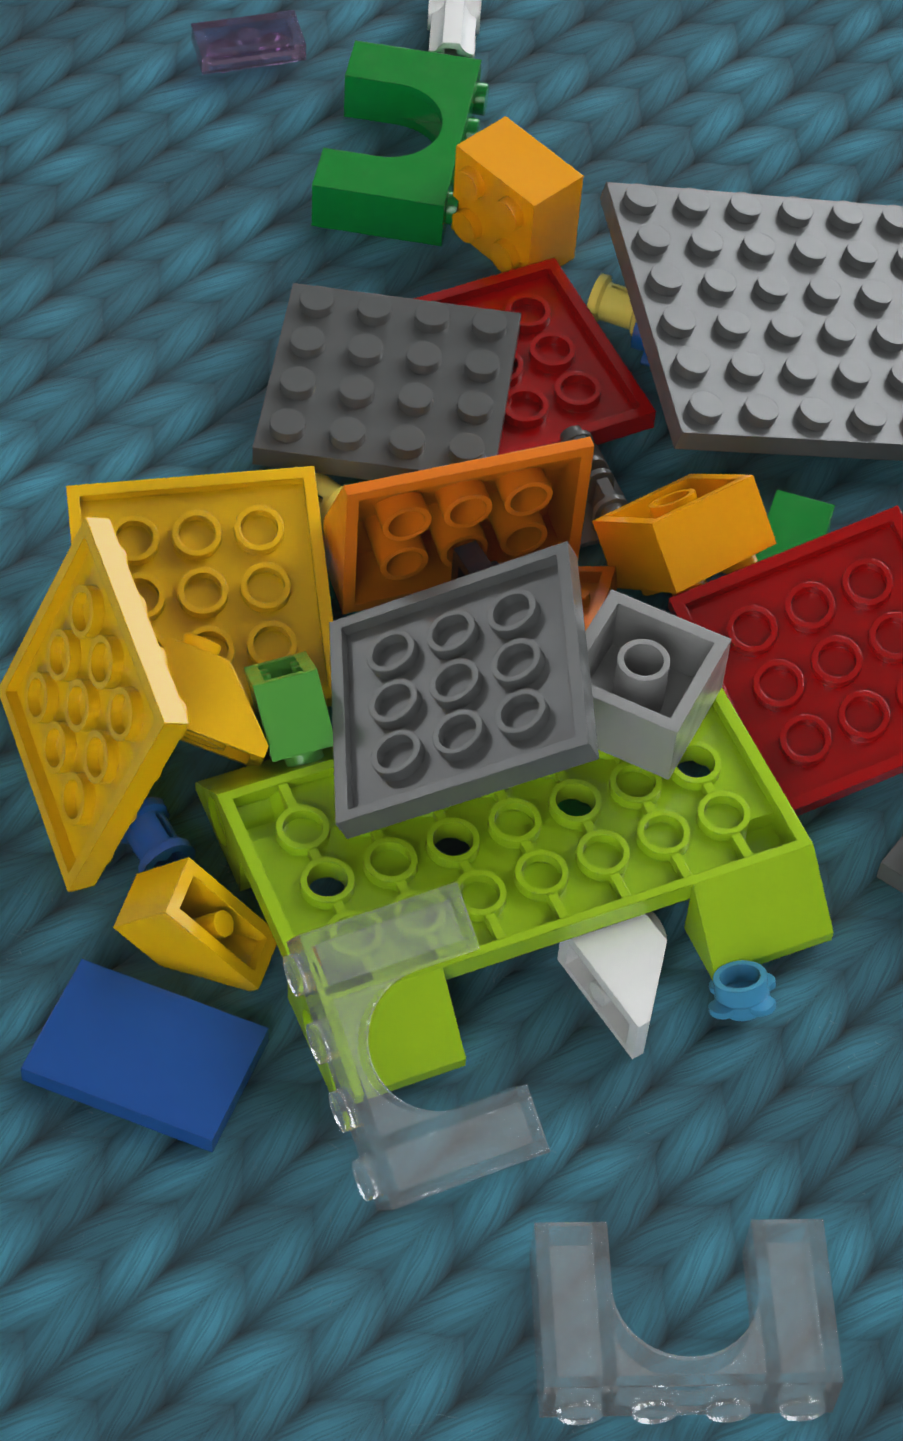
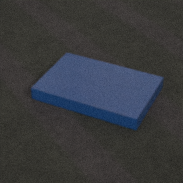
M81 959L20 1068L21 1076L25 1082L213 1153L269 1041V1028Z

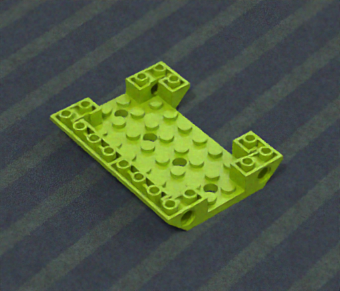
M721 688L678 763L679 765L685 761H694L699 765L706 766L711 773L704 777L687 776L676 766L670 779L667 780L598 750L599 759L349 839L345 837L335 823L333 746L322 749L324 757L309 764L287 767L284 759L272 762L270 759L263 761L261 766L250 765L195 782L196 792L240 891L252 888L287 966L288 1000L337 1110L466 1066V1056L446 982L448 979L688 899L690 901L684 929L712 981L715 971L726 963L747 960L763 964L830 941L834 934L814 844L723 688ZM566 799H577L582 803H587L592 811L583 816H571L561 811L558 804ZM444 838H457L460 841L466 842L470 849L462 855L450 856L440 852L435 847V844ZM330 877L342 882L345 889L337 895L327 897L314 893L309 886L319 878Z

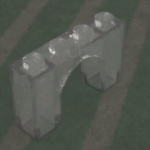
M457 882L300 934L286 942L290 954L283 957L285 974L296 997L304 995L313 1019V1022L306 1024L308 1042L318 1064L328 1063L336 1090L329 1092L331 1110L341 1132L351 1131L360 1157L352 1161V1169L358 1189L365 1201L374 1199L378 1211L394 1210L550 1152L527 1084L509 1087L445 1111H429L416 1108L396 1097L381 1081L373 1066L368 1045L369 1025L373 1011L385 991L405 975L480 949Z
M823 1219L751 1220L742 1251L749 1328L730 1346L703 1356H679L660 1351L638 1338L625 1324L618 1312L613 1297L607 1222L534 1223L529 1256L539 1418L558 1417V1420L565 1424L585 1425L598 1421L602 1416H632L637 1422L656 1424L672 1420L676 1415H707V1418L712 1421L735 1422L747 1418L750 1414L781 1413V1416L787 1420L807 1421L816 1419L824 1413L833 1412L844 1383Z

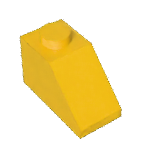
M190 857L137 873L113 926L116 931L159 966L246 991H254L260 988L277 945L268 924Z

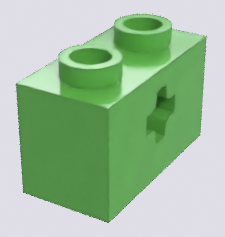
M304 651L244 667L257 720L269 745L267 751L272 762L284 759L287 767H295L322 759L324 757L322 749L333 746V729L318 670L307 652Z

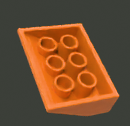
M591 436L344 485L326 514L323 524L327 572L342 615L367 610L451 581L453 548L475 540L490 561L495 560L499 564L568 541L577 558H579L594 453V443Z

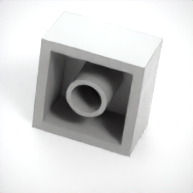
M611 590L585 631L598 750L669 780L722 688L731 639L620 592Z

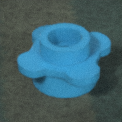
M739 960L722 965L715 971L713 981L709 982V991L714 994V1000L708 1005L710 1015L717 1019L749 1021L771 1014L776 1009V1000L770 996V991L776 987L775 977L767 973L761 964L753 961Z

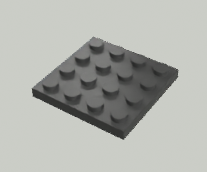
M293 283L254 439L253 464L277 468L314 466L315 473L374 480L498 455L520 332L521 313Z
M568 541L329 622L335 823L347 839L599 759L578 558Z

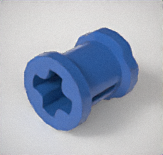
M148 797L144 800L135 821L129 826L121 840V843L130 845L140 861L138 866L139 873L188 857L194 861L196 857L192 844L187 839L180 838L168 820L170 814L161 798Z

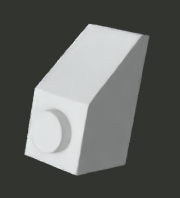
M653 912L562 941L559 944L557 960L632 1059L644 1053L667 944L665 929Z

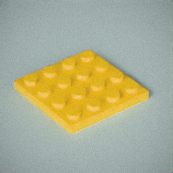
M314 466L66 486L71 544L85 517L110 519L118 542L127 553L128 567L138 593L146 602L148 618L159 646L163 648L167 636L181 641L184 633L195 634L220 645L219 656L231 661L254 713L256 712L244 667L306 651L318 670L327 707L332 706L329 622L333 621Z
M85 517L0 684V699L67 892L96 885L105 867L111 862L114 852L129 826L135 821L137 813L151 788L160 778L162 770L176 745L185 735L189 725L187 706L178 695L168 669L166 653L158 644L148 618L146 602L139 595L129 570L127 553L120 546L109 518Z

